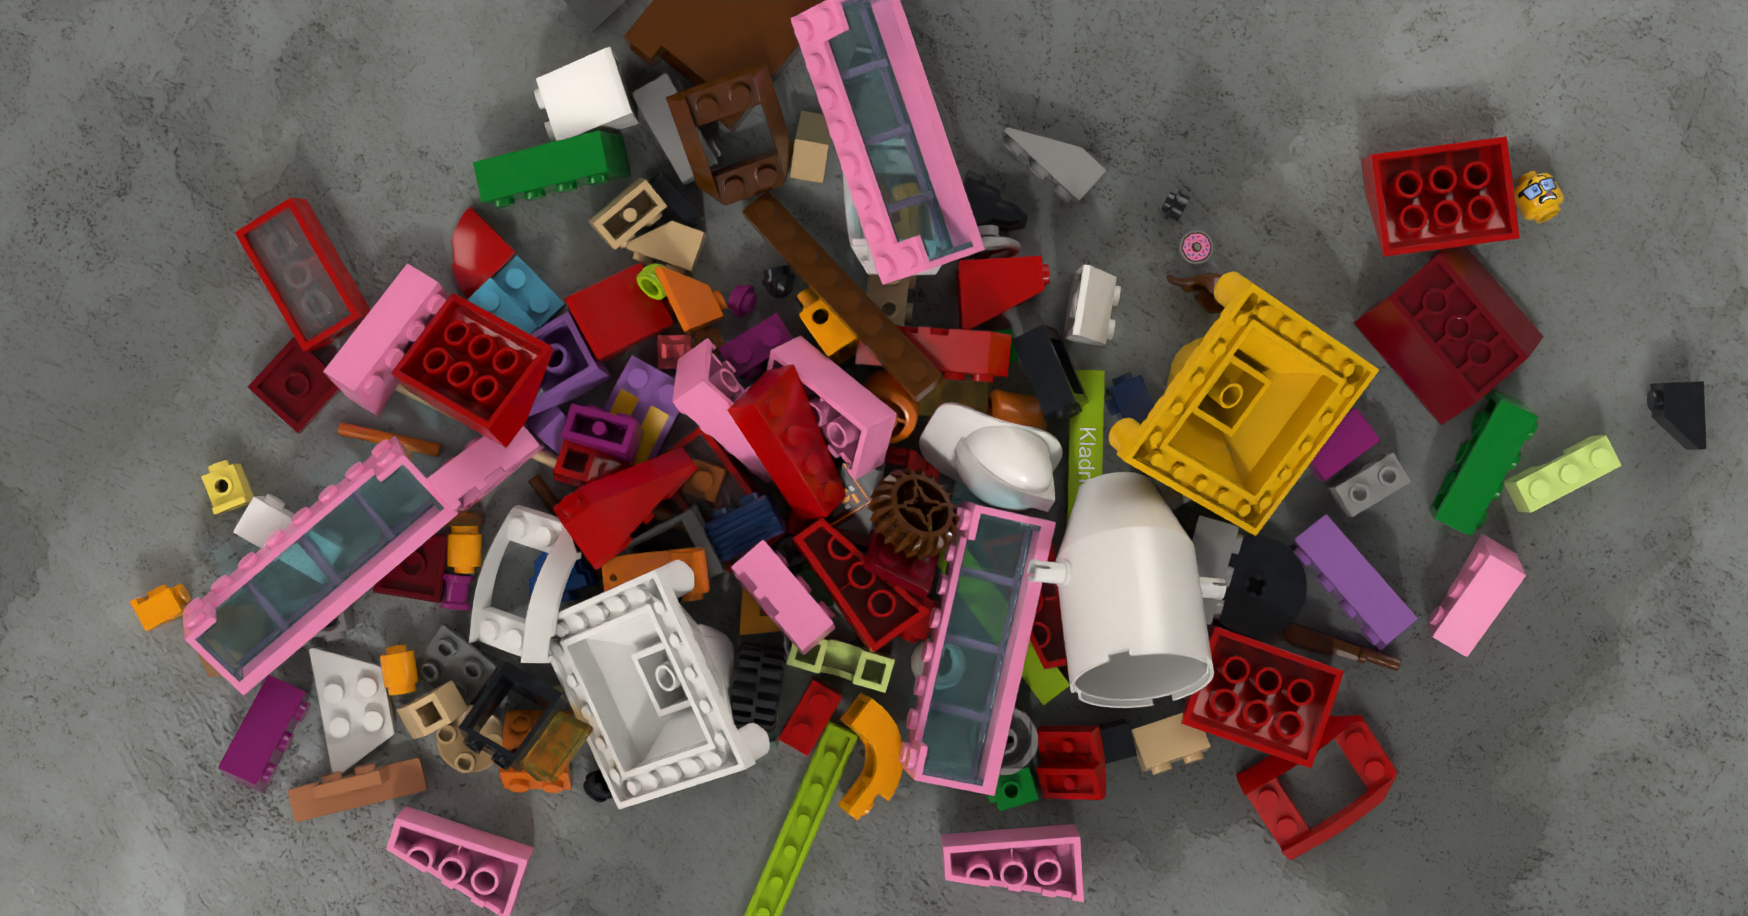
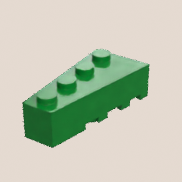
M600 130L473 162L481 202L494 204L495 209L515 205L514 200L526 198V201L545 198L548 193L572 192L577 190V187L600 185L611 180L631 176L623 136Z
M1494 388L1484 396L1489 399L1485 409L1480 413L1476 412L1470 423L1473 425L1470 441L1466 440L1464 443H1461L1457 450L1455 464L1458 466L1456 470L1450 469L1447 472L1429 509L1435 520L1469 536H1472L1475 529L1479 530L1484 525L1488 515L1486 509L1492 499H1498L1504 488L1503 479L1508 470L1512 471L1515 469L1521 458V452H1519L1525 440L1529 441L1534 436L1538 428V422H1536L1538 416L1525 403Z

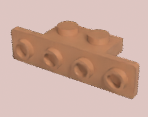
M420 757L379 767H375V763H368L355 767V773L342 776L341 771H336L320 776L321 781L291 788L288 790V796L294 820L296 822L305 821L425 791L428 785L422 760Z

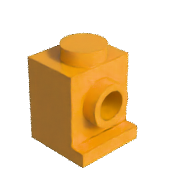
M181 583L167 588L166 584H163L149 591L147 596L131 600L130 604L147 632L158 629L183 615L185 607L191 601V596L186 587Z

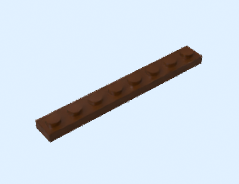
M766 191L742 211L744 218L916 402L944 381L943 375L769 191Z

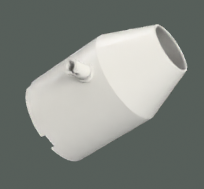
M1115 472L1088 480L1078 490L1056 562L1032 559L1027 569V574H1034V576H1028L1030 582L1054 583L1058 586L1071 693L1076 691L1079 700L1096 706L1134 708L1154 705V698L1172 695L1174 701L1201 690L1214 676L1203 598L1222 600L1226 593V586H1218V584L1224 585L1225 580L1223 578L1199 576L1194 544L1150 478L1133 472Z

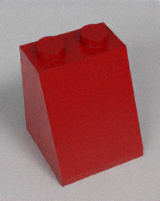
M1042 256L958 261L955 268L959 329L974 330L1043 292L1046 284L1050 282L1049 265L1042 263Z
M641 262L564 299L595 357L601 362L606 363L676 325L673 316L676 314L668 297L661 300L653 299L646 295L639 287L637 275L645 268Z

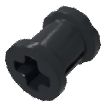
M794 534L784 537L777 547V551L787 560L789 566H795L804 561L802 555H795L792 559H788L786 557L787 551L783 549L785 544L791 545L793 543L790 539L795 536Z

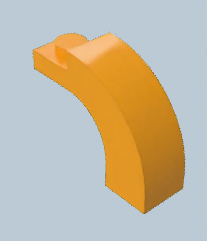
M861 692L840 720L860 737L865 749V763L860 776L837 804L839 808L857 821L872 809L877 795L887 801L890 800L899 784L903 771L901 767L902 762H899L902 738L896 723L881 705Z

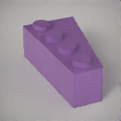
M1327 514L1294 539L1293 545L1296 549L1293 553L1305 567L1308 565L1312 567L1318 575L1315 577L1317 582L1327 593H1333L1339 601L1338 605L1350 619L1355 620L1366 639L1376 646L1379 651L1405 632L1418 619Z

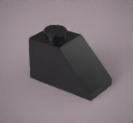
M1704 381L1650 384L1651 390L1647 394V405L1649 410H1651L1652 418L1686 450L1706 449Z

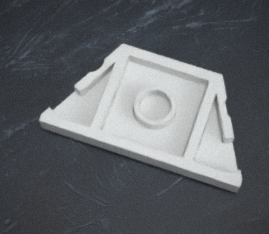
M313 647L309 651L332 772L341 771V773H344L397 733L391 697L388 688H384L380 664L364 662L352 656L340 655L323 650L324 648Z

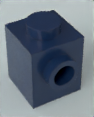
M1131 372L1113 378L1114 386L1106 388L1108 396L1104 397L1111 416L1116 414L1118 420L1132 418L1138 421L1146 418L1154 404L1142 375L1132 377Z

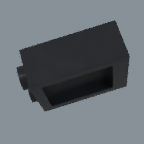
M1041 325L1011 339L1043 414L1066 420L1082 413L1081 406L1088 404L1089 401L1058 329Z
M506 661L458 728L464 738L463 744L470 750L478 754L484 751L492 756L491 760L505 770H509L511 767L521 773L566 709L567 704L562 692ZM510 689L545 708V711L515 753L479 733Z

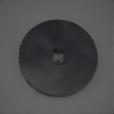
M1244 536L1239 554H1231L1228 566L1233 567L1234 571L1230 585L1226 587V593L1222 599L1225 602L1218 621L1226 628L1241 635L1251 637L1271 635L1286 628L1300 613L1307 593L1306 574L1298 557L1285 544L1266 536ZM1254 576L1256 580L1262 579L1265 585L1260 587L1262 591L1260 595H1256L1253 591L1247 592L1246 587L1250 585L1248 580L1250 577Z

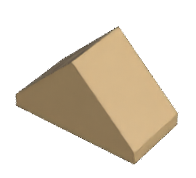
M801 111L794 142L790 178L824 183L831 143L824 114Z

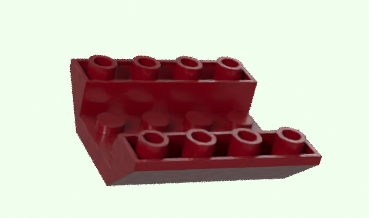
M1466 246L1436 250L1429 256L1430 260L1389 296L1377 301L1353 322V325L1439 425L1446 423L1483 398L1527 360L1543 338V335Z

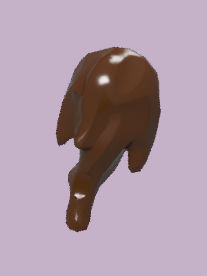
M1205 273L1186 279L1175 278L1170 274L1167 275L1168 282L1180 286L1185 293L1200 292L1194 298L1207 313H1222L1225 309L1214 297V287L1222 274Z

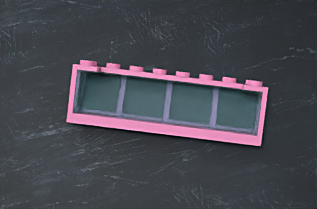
M825 0L792 17L791 22L805 59L807 70L814 85L818 102L824 114L830 137L834 143L841 169L845 175L882 285L985 250L901 1Z
M396 436L389 441L385 439L377 444L371 452L372 456L363 463L357 462L352 465L340 483L336 486L331 484L326 487L318 496L319 500L310 508L303 507L292 517V523L283 531L280 529L274 531L265 540L264 547L256 553L250 552L244 556L237 565L239 568L229 576L225 574L219 577L212 584L211 591L202 599L199 597L193 599L185 607L184 614L182 615L184 640L243 696L459 514L458 511L451 510L428 482L429 473Z
M961 500L960 507H958L955 513L960 517L957 525L959 530L951 544L944 551V560L948 562L945 574H940L937 582L936 593L940 594L937 608L933 607L930 614L929 627L932 628L930 642L925 641L923 645L921 660L925 662L922 675L918 674L915 680L914 695H917L915 709L910 708L908 712L906 728L910 729L907 742H902L899 762H902L901 767L913 780L994 796L1042 587V582L1034 583L1028 580V576H1034V574H1027V569L1032 559L1038 561L1048 560L1056 522Z

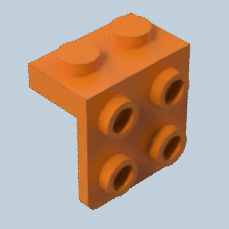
M509 710L505 714L502 747L515 753L545 710ZM563 711L521 773L511 767L509 770L499 767V774L504 789L518 793L526 792L529 789H543L548 793L572 790L573 775L570 767L574 718L570 711Z

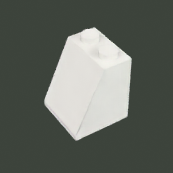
M611 47L604 48L536 78L539 89L534 90V94L540 110L546 108L550 121L544 122L551 142L598 130L612 133L639 124L619 61Z

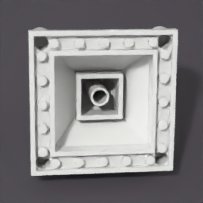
M674 560L651 572L559 611L555 636L550 637L549 654L553 655L551 664L619 810L746 770L756 764L755 761L766 755L770 748L768 734L759 725L748 723L737 730L734 724L727 690L730 687L734 672V646L727 635L710 626L698 625L678 602V598L690 593L694 588V573L685 562L680 560Z

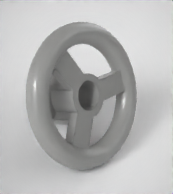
M977 226L985 250L957 260L1014 257L1020 252L1021 245L1015 239L999 237L998 226Z

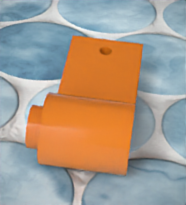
M702 547L616 555L602 566L604 592L674 560H680L685 562L694 573V588L690 593L682 596V600H701L704 598L703 593L710 591L706 550Z

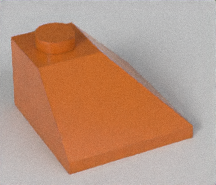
M658 266L654 268L685 333L691 335L697 330L706 328L725 318L722 310L728 307L720 290L713 292L708 284L665 267Z

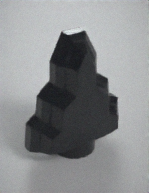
M968 170L963 186L977 226L995 225L1003 232L1025 229L1028 216L1014 203L1002 200L999 190L986 184L985 176Z

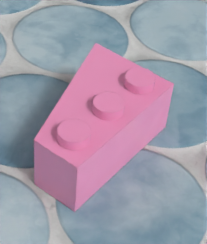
M526 422L507 448L502 447L485 436L479 435L465 446L463 452L446 461L427 480L452 511H468L543 449L545 445Z
M1481 534L1441 605H1438L1429 617L1428 623H1430L1429 628L1432 637L1468 657L1526 577L1517 553Z
M762 540L731 568L736 580L797 649L805 655L835 629L834 622L831 620L835 615L823 601L817 604L809 594L812 589L800 575L795 578L787 568L789 566L787 560L777 550L773 551Z

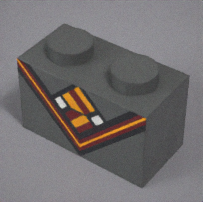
M845 460L843 463L836 462L835 468L847 496L830 513L832 514L830 522L832 527L870 535L873 524L870 521L873 512L868 509L872 501L870 496L883 478L886 460H884L883 465L856 480L847 472L850 466Z

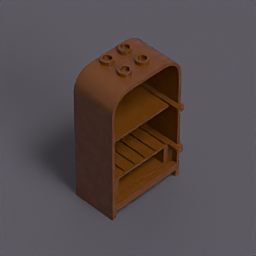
M653 0L624 35L626 47L651 67H654L662 58L695 86L766 62L772 83H774L801 50L791 18L825 0ZM754 107L718 119V121L728 128L730 132L734 133Z

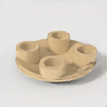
M467 705L469 709L436 732L437 747L441 757L449 766L461 773L483 771L494 764L491 760L492 756L488 753L481 751L478 754L463 744L464 738L458 727L474 705ZM493 713L479 733L502 746L504 727L497 715Z

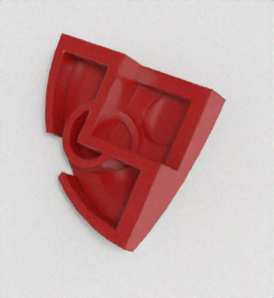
M469 206L460 218L451 242L453 245L452 270L460 289L468 299L489 278L493 279L517 254Z

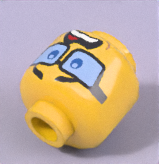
M1530 171L1517 179L1518 186L1514 189L1515 204L1525 220H1535L1539 224L1553 218L1561 211L1560 205L1564 201V195L1551 174H1537L1535 171Z

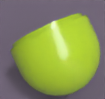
M650 264L637 275V282L646 295L653 299L661 300L666 296V293L654 268L665 266L662 264Z

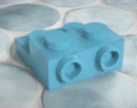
M518 255L493 279L489 278L468 299L473 304L528 334L546 325L566 306Z

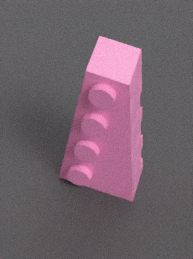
M407 263L323 372L348 399L379 418L399 384V381L391 372L449 298L448 294L438 281Z
M801 335L772 349L767 370L790 364L795 365L821 433L830 443L827 448L835 458L841 456L850 466L847 470L849 475L856 480L883 465L897 413Z
M707 338L678 359L672 402L681 413L687 414L694 420L705 434L711 435L728 454L738 458L750 473L757 475L767 484L773 480L727 411L750 386L744 389L733 375L736 372L735 368L728 360L723 363L719 361L712 353L716 347Z
M405 806L396 817L386 850L425 873L427 871L442 880L441 883L448 888H455L472 898L470 901L483 908L485 906L498 914V916H512L515 911L535 849L534 847Z
M1075 824L941 834L943 871L947 881L985 887L992 885L1007 888L1009 891L1021 892V890L1041 893L1042 896L1054 898L1061 896L1071 898L1073 901L1084 902L1081 842Z

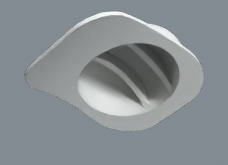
M943 403L936 408L921 433L919 440L921 453L927 462L932 464L942 474L966 485L977 498L994 508L1011 512L1025 511L1030 508L1049 511L1055 502L1053 471L1059 464L1063 454L1062 446L1055 436L1039 428L1023 426L991 417L959 403Z

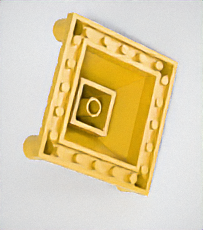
M1233 271L1222 275L1214 287L1216 301L1225 307L1220 318L1214 322L1204 337L1184 345L1176 353L1171 363L1165 394L1159 398L1149 412L1147 419L1141 425L1132 418L1119 420L1111 428L1108 439L1110 445L1118 451L1117 455L1126 463L1256 536L1378 373L1379 369L1255 285L1242 274Z

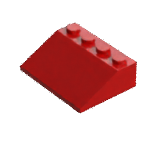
M1507 136L1377 153L1361 159L1365 193L1382 257L1520 239Z
M452 292L391 374L413 395L502 447L507 448L528 419L554 349L551 345Z
M1207 625L1214 676L1201 690L1187 696L1181 724L1312 768L1344 671L1231 631Z

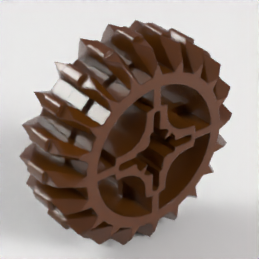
M908 467L902 471L897 469L891 472L878 483V486L870 496L872 501L868 509L873 512L870 521L878 524L875 533H882L885 536L884 544L891 542L894 545L895 553L904 550L907 558L916 555L921 560L927 556L937 555L942 549H946L951 544L959 530L957 525L960 517L955 514L959 506L951 503L950 500L953 494L946 493L943 490L944 483L937 484L934 481V474L926 477L922 468L914 472Z

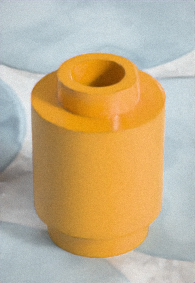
M451 525V533L448 534L447 566L454 567V573L471 574L475 573V567L482 566V534H479V525Z
M406 644L385 647L386 654L379 656L384 688H388L389 695L417 691L415 683L419 682L414 650H407Z

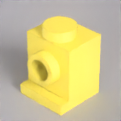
M224 460L208 466L210 473L201 476L213 505L214 515L225 514L250 504L254 495L241 464L229 465L228 460ZM221 480H225L228 483L226 492L222 491L219 483Z

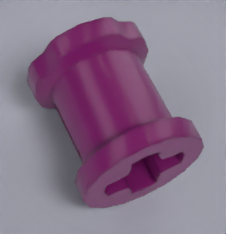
M443 573V579L446 580L444 601L440 602V607L453 610H471L468 597L470 582L474 581V576Z

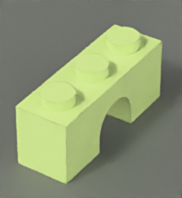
M1590 436L1563 450L1564 455L1540 466H1532L1503 481L1518 512L1532 513L1622 466L1607 436Z
M826 636L805 655L792 643L787 665L818 674L820 672L832 674L850 680L853 684L886 693L895 657L879 651L869 652L865 647Z

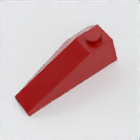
M680 447L584 485L572 494L565 496L560 503L553 507V510L592 566L598 570L626 549L633 541L630 537L632 532L641 522L648 524L654 517L652 510L661 500L670 499L697 470V466L684 448Z

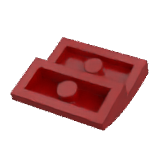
M1040 726L1037 729L1042 763L1036 770L1044 799L1103 800L1106 797V768L1099 726Z

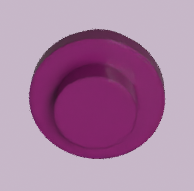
M738 284L733 289L728 301V309L734 311L735 316L742 318L746 313L750 314L754 310L757 303L755 288L749 284L745 286Z

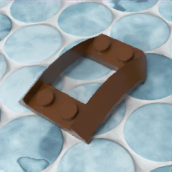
M766 62L666 97L695 182L701 190L719 203L727 206L780 187L785 183L793 155V148ZM761 104L775 149L711 172L695 127Z

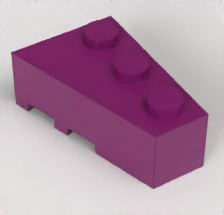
M268 675L221 760L218 769L228 778L265 794L276 773L283 753L288 750L293 741V732L298 721L302 722L309 711L311 704L307 702L309 696L306 691Z

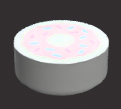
M1200 230L1186 233L1178 243L1179 256L1190 265L1204 263L1213 253L1212 239L1208 234Z

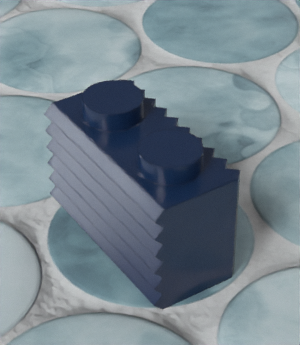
M759 490L740 499L742 506L730 511L727 505L710 514L712 521L705 524L704 528L722 563L754 548L762 540L766 542L788 530L770 492L761 496Z

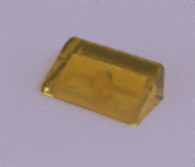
M558 712L521 762V767L536 781L555 783L591 734L593 727L571 715Z

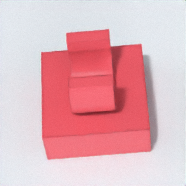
M657 335L659 370L677 369L678 359L692 349V335Z

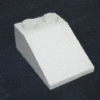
M1083 265L1073 273L1062 340L1098 346L1106 345L1107 339L1112 340L1115 320L1110 319L1112 306H1118L1121 286H1116V276L1090 265Z

